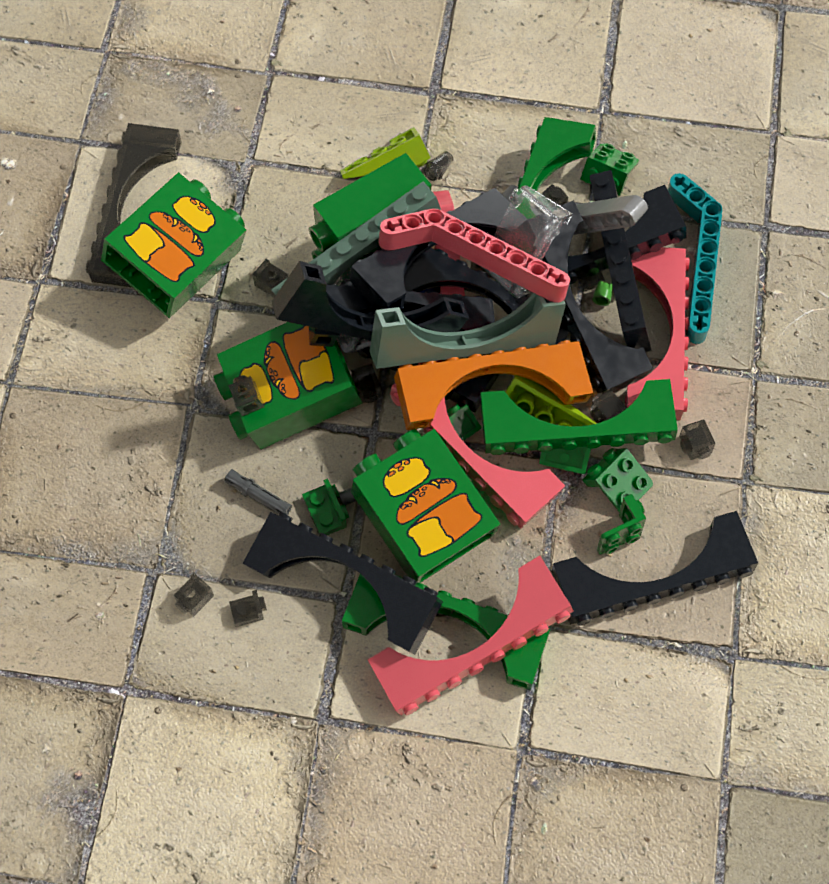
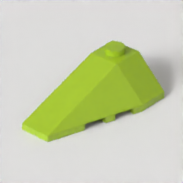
M413 127L390 139L389 146L377 147L371 153V157H361L340 170L343 179L365 176L404 153H407L419 168L427 164V160L431 157L421 136Z
M514 375L505 390L518 407L542 421L561 426L597 424L571 404L564 405L553 392L528 378Z

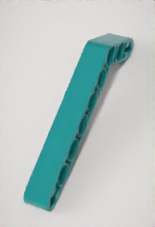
M677 173L670 178L668 191L674 203L699 223L688 312L689 325L688 330H686V336L691 343L700 344L705 341L711 323L723 209L717 200L689 177ZM696 324H700L699 330H697Z

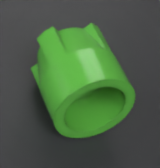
M603 281L598 282L592 299L595 304L600 306L610 304L612 284Z

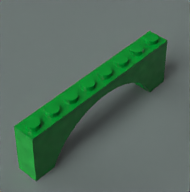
M544 117L542 125H538L536 142H532L530 148V159L525 161L524 176H520L518 181V193L514 194L512 198V205L527 219H530V208L537 190L553 172L574 160L591 156L596 142V125ZM521 240L512 245L531 255L526 241Z
M670 379L647 380L640 395L626 410L609 420L587 426H561L537 419L518 407L505 390L481 392L480 403L485 454L502 455L505 452L523 454L532 450L548 452L552 449L560 448L573 450L576 447L594 449L603 445L619 447L631 443L644 445L648 442L665 444L674 441L678 432Z
M360 574L343 616L342 625L344 629L367 636L373 629L386 622L387 619L377 592L365 577ZM417 583V584H416L417 587H419V588H421V589H423V590H424V588H425V586H426L425 584H422V583ZM438 591L437 597L443 601L438 614L451 616L463 621L476 629L487 640L500 629L508 615L500 613L495 607H482L476 605L473 600L468 598L458 599L452 597L449 592ZM550 629L538 637L535 635L530 637L523 647L516 650L512 648L505 653V657L501 659L508 684L531 691Z

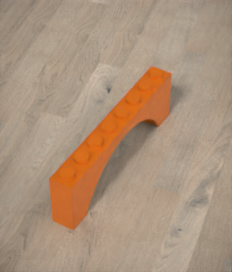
M570 340L561 341L557 345L550 346L548 344H540L530 349L519 347L510 352L499 350L484 356L473 354L464 359L452 357L444 362L436 363V361H429L418 366L407 364L398 368L394 376L406 430L430 427L438 405L451 390L467 380L487 374H511L533 380L553 392L564 405L587 402L593 394L579 341L571 342Z

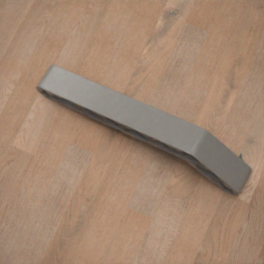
M510 185L502 195L512 204L513 195L517 194L519 189L515 185ZM637 195L576 204L583 222L577 226L573 235L632 227L647 211L648 205L643 198ZM533 198L529 217L533 218L551 209Z

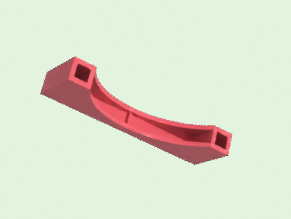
M662 247L656 252H649L631 261L635 279L656 296L666 313L670 328V345L668 352L658 367L645 378L627 386L625 410L640 395L647 380L670 379L676 420H681L683 412H687L688 398H684V391H687L688 377H684V371L688 369V357H684V352L688 350L689 338L685 336V330H688L689 317L685 316V310H688L689 297L685 296V290L688 291L689 277H685L686 271L689 270L690 259L686 257V249Z
M393 384L390 392L391 399L400 407L396 384ZM445 397L438 405L430 427L423 428L425 434L433 429L436 430L463 471L471 477L475 487L480 491H484L490 497L491 503L496 508L503 510L508 521L514 526L517 525L520 529L554 500L565 487L550 469L533 472L513 471L496 466L478 456L461 440L454 430L447 414Z
M540 555L518 568V591L512 610L500 629L478 648L450 659L422 660L403 655L388 647L368 659L397 713L401 716L414 713L418 710V705L437 699L441 691L446 688L453 689L462 683L461 679L469 674L474 676L484 669L483 666L487 663L500 661L505 657L507 651L512 648L516 650L523 647L530 637L534 635L538 637L546 633L550 625L555 622L562 623L571 616L570 613L573 612L572 606Z

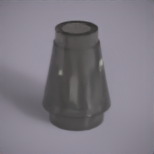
M444 151L426 162L423 169L425 176L431 181L440 180L453 162V156L449 152Z

